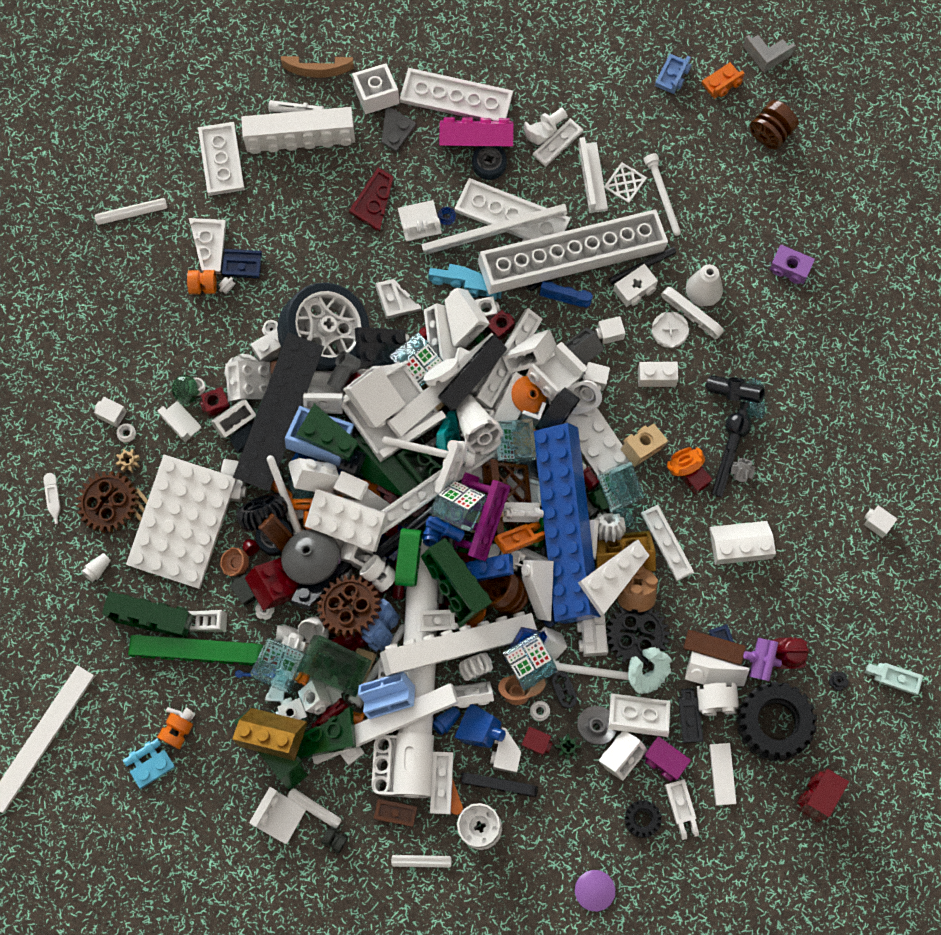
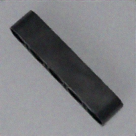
M495 334L479 348L438 395L439 400L450 411H453L462 403L507 351L508 348Z

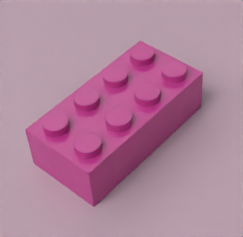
M444 117V120H440L439 145L513 146V121H510V118H499V121H491V118H480V121H473L472 117H463L462 121H455V117Z

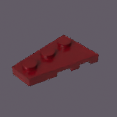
M378 167L348 213L380 232L393 176Z

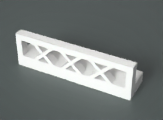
M585 137L579 138L578 148L589 213L607 211L608 206L597 142L586 143Z

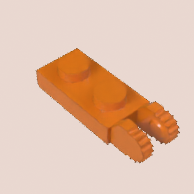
M535 522L495 536L494 541L503 554H508L544 540L545 531L534 534L533 532L537 531L541 526L539 522Z

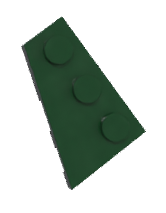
M315 403L296 434V438L348 461L358 446V442Z
M346 708L343 713L329 718L326 723L304 733L298 750V757L304 759L356 748L353 708Z

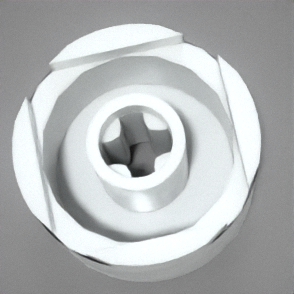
M726 683L703 685L704 689L697 686L699 712H702L705 716H716L717 712H725L726 715L736 714V709H739L737 684L731 683L732 687H726Z

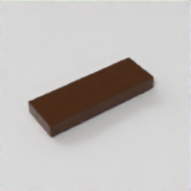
M689 629L683 646L684 650L697 652L738 665L742 663L746 648L745 645Z

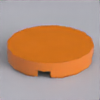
M692 447L679 450L671 456L672 460L667 462V468L674 476L691 474L703 465L705 461L704 453L700 448L692 450Z

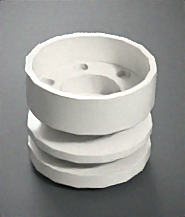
M481 803L471 804L459 815L457 822L458 833L462 840L471 848L477 850L489 849L500 839L502 823L495 810L490 806ZM478 823L486 825L483 828L484 832L480 833L479 830H475L478 828Z

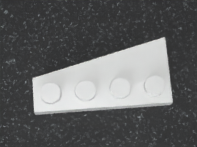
M639 540L634 541L578 582L600 616L605 614L649 557V554Z

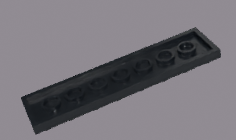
M289 332L287 333L233 478L270 491L274 478L268 465L267 457L273 456L279 468L286 449L285 436L299 406L303 405V394L307 393L325 346Z

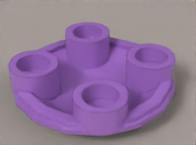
M587 871L578 878L575 884L576 899L583 908L589 911L598 912L605 910L615 898L614 882L608 874L602 871Z

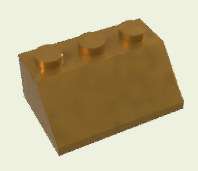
M650 531L624 533L621 540L616 539L615 542H605L604 539H597L595 568H599L634 541L639 540L649 554V557L642 566L649 571H656V551Z
M251 708L239 720L232 739L239 747L295 761L308 722Z

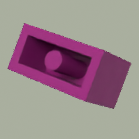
M659 736L643 756L645 759L644 763L652 769H659L662 772L661 776L670 782L671 780L676 782L691 761Z

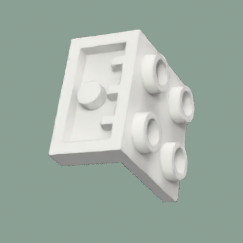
M235 361L227 363L228 402L244 399L262 400L271 378L270 362Z
M269 787L249 823L287 844L305 814L306 809L280 794L277 790Z

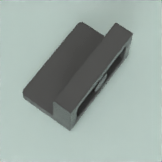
M587 327L564 344L584 365L604 350L596 332Z

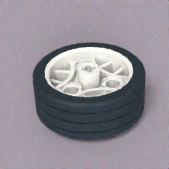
M326 282L306 286L287 302L278 318L277 333L281 348L288 332L325 346L315 371H334L336 367L335 360L338 354L336 355L329 345L335 343L339 353L346 351L356 357L355 328L370 327L367 313L359 299L348 289ZM330 306L338 311V314H334L328 308ZM311 309L317 312V316L312 314ZM298 323H304L305 331L299 330ZM338 327H342L345 333H341Z

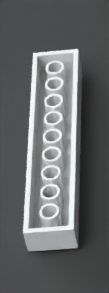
M655 209L481 251L478 264L488 294H493L660 253L665 250L668 240Z

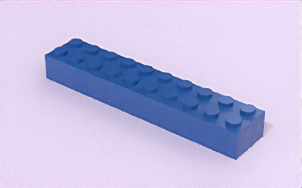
M564 423L533 431L541 504L544 511L543 522L548 561H554L552 588L555 622L568 624L601 617L578 584V582L595 571L578 427L570 423Z

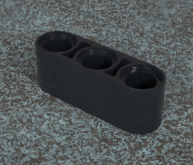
M564 387L543 415L535 430L564 424L579 403L580 398Z

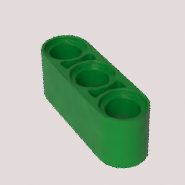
M401 529L395 585L416 587L422 530Z

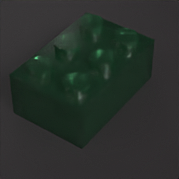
M313 635L297 672L344 695L356 697L359 685L362 684L372 660L321 635Z

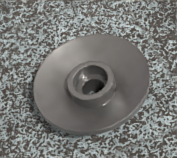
M588 707L578 718V731L582 738L591 744H606L613 739L617 731L608 729L609 710L604 707ZM593 725H598L599 730H594Z

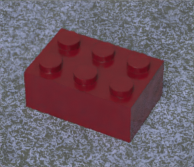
M828 768L822 772L819 771L818 774L812 775L806 785L809 789L800 795L797 804H799L797 810L816 822L829 818L849 781Z

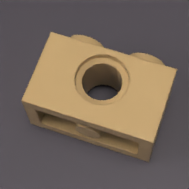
M655 424L649 427H642L637 432L638 434L635 436L631 434L623 441L625 444L620 450L634 467L659 452L668 442Z

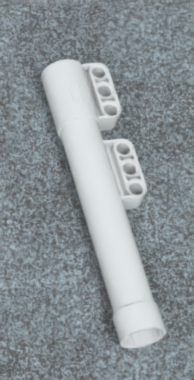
M423 539L416 587L407 586L404 642L415 639L416 642L423 641L422 637L434 634V637H437L438 632H417L415 612L439 610V603H437L439 582L437 579L432 578L421 558V555L429 548L423 544ZM382 660L379 662L378 679L386 677ZM436 664L404 672L415 685L414 699L435 690ZM433 715L398 729L396 735H384L375 740L372 789L376 794L385 797H431L434 735H432ZM385 741H388L389 747L383 751L382 745ZM387 761L388 767L382 771L381 764ZM385 781L387 784L386 789L381 791L380 784Z

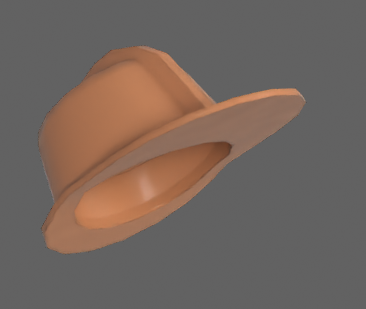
M532 671L520 679L517 675L503 678L499 682L498 690L504 697L505 702H509L512 705H522L530 697L540 694L544 690L546 683L542 674Z

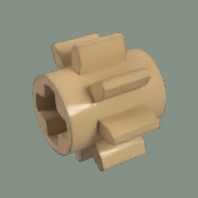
M123 449V453L116 455L119 459L116 465L121 467L123 473L126 470H130L133 473L135 467H140L137 463L140 457L135 455L133 449L130 452Z

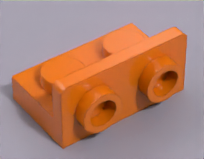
M729 62L702 80L701 84L715 99L718 96H725L732 87L737 88L740 86L745 73L743 70L738 72Z

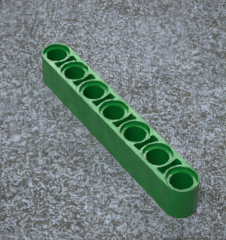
M131 635L128 656L135 657L137 655L141 656V658L151 659L161 657V659L165 660L179 658L180 661L200 660V662L208 663L220 661L219 663L233 664L235 662L239 663V665L253 666V664H259V666H263L264 660L262 659L266 646L255 643Z

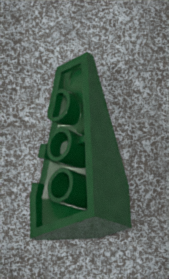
M361 434L355 438L358 442L356 450L367 454L359 472L363 475V478L399 497H402L419 485L394 455L380 462Z

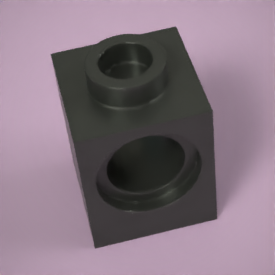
M246 574L236 576L229 585L244 607L256 600L245 580Z

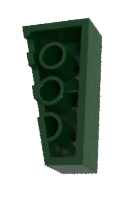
M402 448L394 455L418 484L443 468L442 465H439L432 457L425 453ZM438 495L429 501V504L432 505L442 496ZM454 502L438 515L446 516L452 511Z

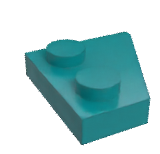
M449 411L436 434V446L438 449L449 451L447 447L449 441H461L456 411Z

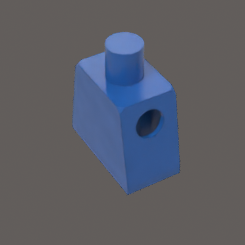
M470 704L467 707L455 738L467 745L490 748L494 740L500 742L504 740L506 731L500 729L501 721L478 706Z

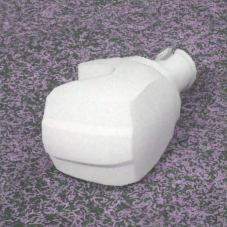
M559 108L550 116L544 113L540 116L541 122L534 123L531 126L525 122L523 129L527 139L536 145L547 141L556 132V124L567 118L566 111L563 108Z

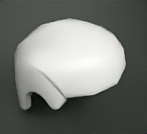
M317 616L308 617L298 625V634L305 637L306 643L318 646L324 644L329 638L328 628H324L323 622Z

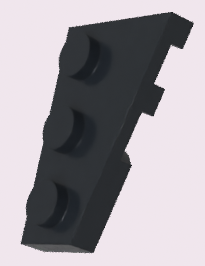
M340 561L335 571L326 580L313 585L299 584L291 600L292 605L311 610L321 600L319 595L326 594L324 587L329 589L331 587L329 582L337 584L336 578L340 579L345 572H348L352 568L351 564Z

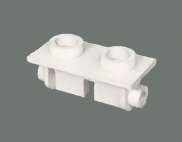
M505 502L503 508V522H539V519L544 516V511L540 510V503Z

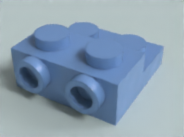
M383 598L381 599L382 603L379 604L382 611L376 612L380 618H373L376 625L369 624V632L365 629L362 630L363 635L361 638L375 652L378 650L382 652L386 646L391 644L394 636L390 630L397 625L400 616L390 603Z

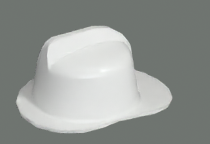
M582 381L567 387L568 390L580 398L579 403L571 414L585 413L595 409L602 402L601 386L593 381Z

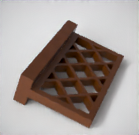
M490 459L482 465L483 484L491 486L492 481L496 480L509 485L506 482L509 477L517 483L514 488L510 487V493L507 496L506 502H509L508 498L512 495L518 502L532 503L528 465L498 462L497 459ZM498 468H503L508 474L504 479L499 474ZM515 470H522L523 478L521 480L513 473ZM518 487L524 491L525 496L523 498L515 491ZM484 492V499L486 502L488 493ZM503 517L499 520L494 538L504 533L505 522H503ZM513 522L507 523L514 529L520 527L522 523L529 525L533 522H519L517 526Z

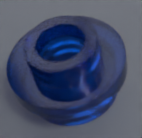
M450 207L440 209L438 212L440 223L444 225L452 224L456 219L455 211ZM449 214L450 218L446 219L443 216Z

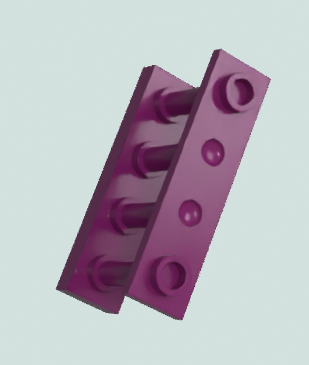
M465 472L461 484L468 487V489L464 492L459 490L462 494L455 501L469 489H472L470 491L473 493L476 490L488 493L485 505L476 502L469 508L482 512L479 523L465 520L464 514L468 513L469 509L454 503L448 520L450 525L457 526L460 530L465 527L476 531L472 542L463 539L460 542L455 541L454 550H456L457 546L469 549L468 556L486 561L511 486L496 480L492 481L491 486L479 483L480 477Z

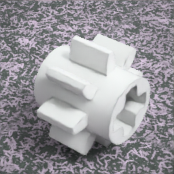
M290 633L289 637L284 636L281 645L285 646L284 653L286 648L304 653L307 645L303 642L304 637L295 633Z

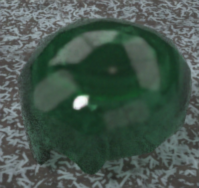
M180 375L172 384V395L178 402L190 404L197 401L195 397L199 394L197 382L193 377Z

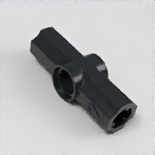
M710 375L706 382L707 392L724 395L729 400L739 401L743 399L761 403L765 396L764 386L747 383L744 379L738 377L724 378Z

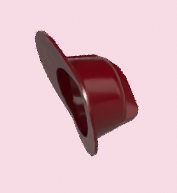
M796 637L771 640L778 642L775 657L782 660L781 667H776L777 669H799L806 666L809 653L806 641Z

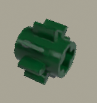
M567 734L564 740L559 737L558 740L561 742V745L555 746L556 749L561 751L558 756L560 757L564 754L567 760H569L571 754L577 757L575 749L581 748L580 745L575 743L577 737L570 739L569 734ZM566 742L573 746L570 752H567L566 748L562 747L565 746Z

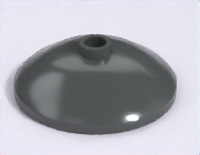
M313 529L303 530L291 537L284 546L281 556L282 567L287 576L296 583L303 585L317 584L326 580L335 571L339 563L340 551L337 542L332 536Z

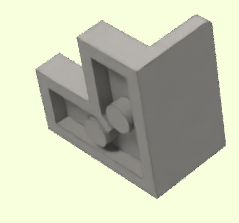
M748 35L745 37L743 47L760 69L766 72L792 56L796 45L792 43L788 46L782 39L768 48L759 35L753 38Z

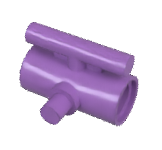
M758 638L755 651L744 652L743 658L752 663L750 677L770 681L773 667H781L782 660L775 657L778 642Z

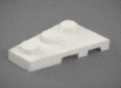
M189 218L202 273L204 270H215L216 274H221L226 220Z

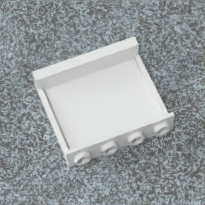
M407 360L402 363L396 362L390 367L391 370L385 373L406 404L401 409L423 392L406 367ZM347 394L343 397L344 400L340 405L380 462L402 449L384 444L382 442L383 437L387 436L413 442L442 423L446 418L443 411L438 412L434 408L402 437L398 438L387 423L380 428L369 427ZM390 416L388 419H386V421L388 422L393 417Z

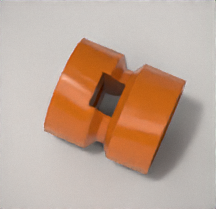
M188 270V293L200 294L203 291L205 294H216V271L204 270L201 273L199 270Z
M170 713L165 722L167 726L161 729L157 738L180 750L185 741L184 735L189 734L193 724L174 713ZM171 729L179 732L177 737L170 734Z

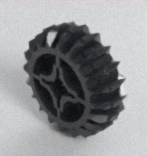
M280 493L266 494L243 504L236 512L237 521L245 531L259 530L258 527L271 513L279 520L286 516L288 505L284 497L280 496Z

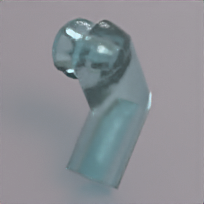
M611 507L609 508V513L613 511V514L619 513L620 517L624 518L626 527H630L634 523V518L627 508L616 507L613 510H610Z

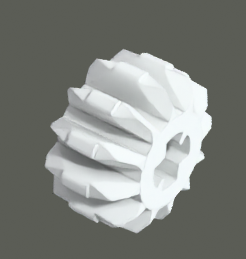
M604 511L603 515L598 514L594 519L599 521V540L604 539L605 542H615L616 539L621 540L626 531L624 518L620 517L619 513L613 514V511L611 513Z
M480 653L469 657L458 665L460 674L465 681L483 676L493 669L491 658L487 653Z

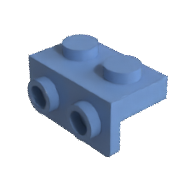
M669 54L655 82V86L675 94L677 88L681 89L684 83V74L688 75L692 64H689L691 57L687 56L684 60Z

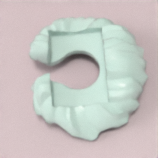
M651 647L642 651V655L653 663V671L643 674V662L636 656L630 660L628 679L632 688L639 694L657 690L661 683H665V678L671 674L670 663L672 659L666 653L661 652L659 648Z

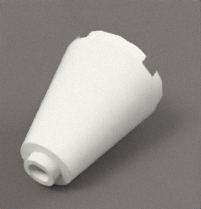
M708 264L703 266L688 279L686 293L692 303L703 307L712 306L720 300L723 286L719 270L714 265Z

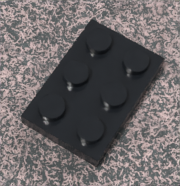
M355 328L356 357L361 360V366H386L395 364L398 361L402 363L407 360L405 330Z

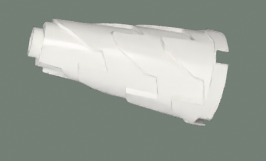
M468 394L456 408L463 437L468 444V450L472 453L480 452L481 455L490 453L501 444L500 438L501 435L503 436V430L499 423L490 417L474 397Z

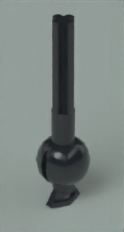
M740 402L738 412L728 416L725 422V429L729 437L711 493L716 497L722 498L740 438L747 436L751 430V420L746 416V409L750 405L748 402Z

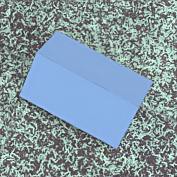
M404 672L359 685L358 696L364 702L363 713L368 719H373L414 706L415 685Z

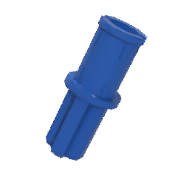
M429 516L425 523L428 528L439 532L441 536L445 535L457 542L462 540L465 533L463 530L450 525V522H443L432 516Z

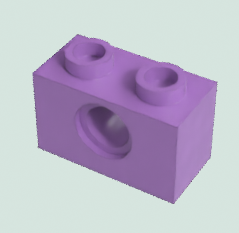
M780 245L769 270L777 276L790 278V281L793 283L804 284L815 259ZM787 264H792L795 268H789Z

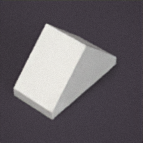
M341 471L333 491L335 495L341 494L343 498L362 501L369 483Z

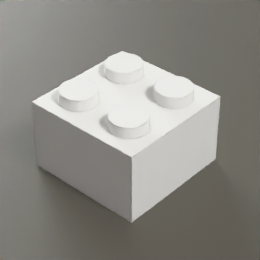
M386 63L352 74L354 89L365 114L400 104L398 88Z

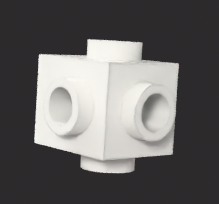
M290 697L280 701L281 705L277 707L278 711L275 712L278 715L299 720L308 717L300 698L292 701ZM289 709H293L294 714L292 716H288L287 714Z

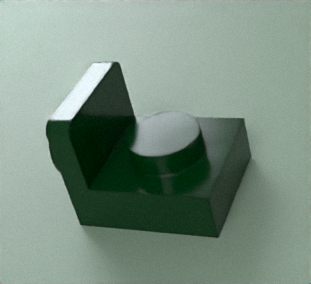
M600 488L589 494L595 508L598 507L600 510L610 507L608 505L610 502H607L608 499L605 497V494L609 492L608 490L603 492V489Z

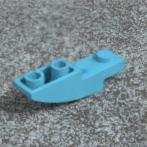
M449 264L448 270L430 268L429 281H432L435 285L445 283L455 288L464 286V289L468 290L472 297L485 296L487 298L493 296L494 300L497 298L501 299L502 291L488 294L482 274L474 270L454 264Z

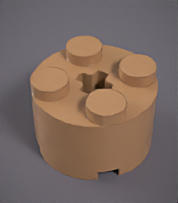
M641 566L617 597L618 603L628 611L636 609L638 612H644L651 609L657 597L658 579L651 571Z

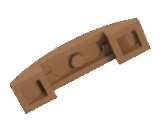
M281 56L284 69L305 77H332L354 69L353 57H335V63H300L299 56Z

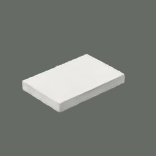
M611 693L608 729L668 737L670 701Z

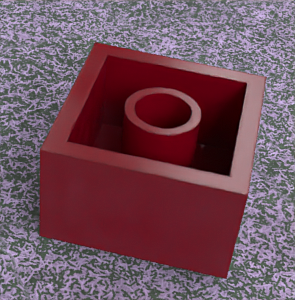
M281 558L255 566L245 577L263 611L291 601L299 586V583L291 580L285 573Z

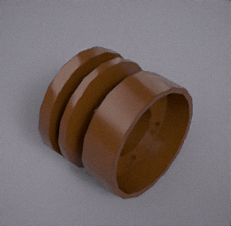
M772 100L752 120L749 127L755 139L767 148L776 150L797 129L799 121L790 107L780 101Z
M516 573L478 582L492 601L489 606L502 614H516L528 602L529 596L522 577Z

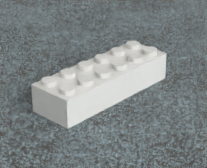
M351 107L241 116L245 147L247 152L252 154H258L261 151L277 152L279 149L293 151L301 147L306 149H313L315 146L332 147L335 144L348 146L351 143H355Z

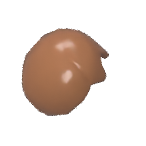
M231 547L222 555L220 566L224 574L236 577L246 572L249 567V558L242 549Z

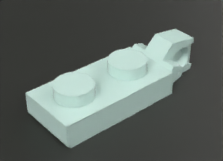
M879 663L878 666L869 664L865 670L866 674L875 676L874 680L878 683L914 695L919 694L923 675L888 663Z

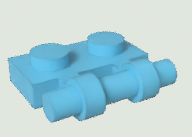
M158 738L152 742L148 741L144 744L143 748L129 753V756L123 760L126 766L132 763L136 765V768L131 770L130 773L140 789L175 768L165 750L157 753L155 750L162 745ZM150 753L152 758L142 763L140 758Z

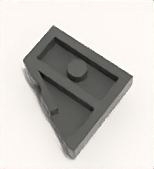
M390 107L386 108L382 144L397 153L416 127V122Z

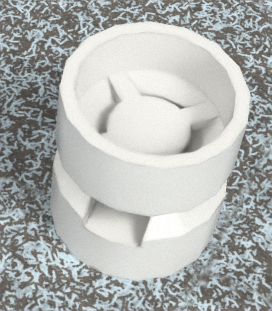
M378 555L369 558L360 570V575L369 582L372 581V585L374 584L379 592L387 590L395 581L396 571L388 565L385 566V562Z

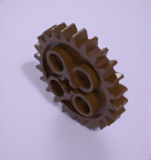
M103 471L102 476L95 473L96 479L93 480L89 477L90 483H83L85 490H79L82 496L76 497L77 500L81 501L76 507L82 509L78 512V515L83 516L81 521L87 522L86 526L89 528L93 527L95 531L100 529L102 533H105L107 529L110 533H113V527L120 531V525L122 524L126 527V520H133L130 515L137 514L133 507L139 506V504L134 502L139 499V496L134 495L138 490L133 487L134 483L128 481V477H122L120 472L115 475V472L110 471L108 475L107 472ZM109 485V490L104 493V487ZM124 496V500L118 503L119 497ZM97 500V505L91 508L92 502ZM112 511L111 517L106 519V514Z
M344 575V581L336 578L337 584L329 582L331 588L324 587L326 594L319 595L323 601L317 602L320 607L317 609V612L320 615V621L323 622L322 625L325 629L328 628L330 633L335 631L337 637L342 633L344 638H347L348 633H350L355 638V632L362 636L363 629L368 632L370 631L369 624L376 625L373 618H380L376 612L382 611L379 606L382 601L378 598L380 594L378 591H375L376 587L374 584L371 585L368 580L364 582L362 576L356 580L355 576L352 575L351 579L348 580L347 576ZM356 591L354 595L348 596L349 592ZM340 594H342L346 601L349 603V605L354 608L355 612L360 616L359 619H357L352 613V611L349 609V607L345 605L344 601L339 597ZM335 603H340L338 607L332 608ZM362 605H367L365 609L359 610ZM351 617L350 621L343 622L345 618Z

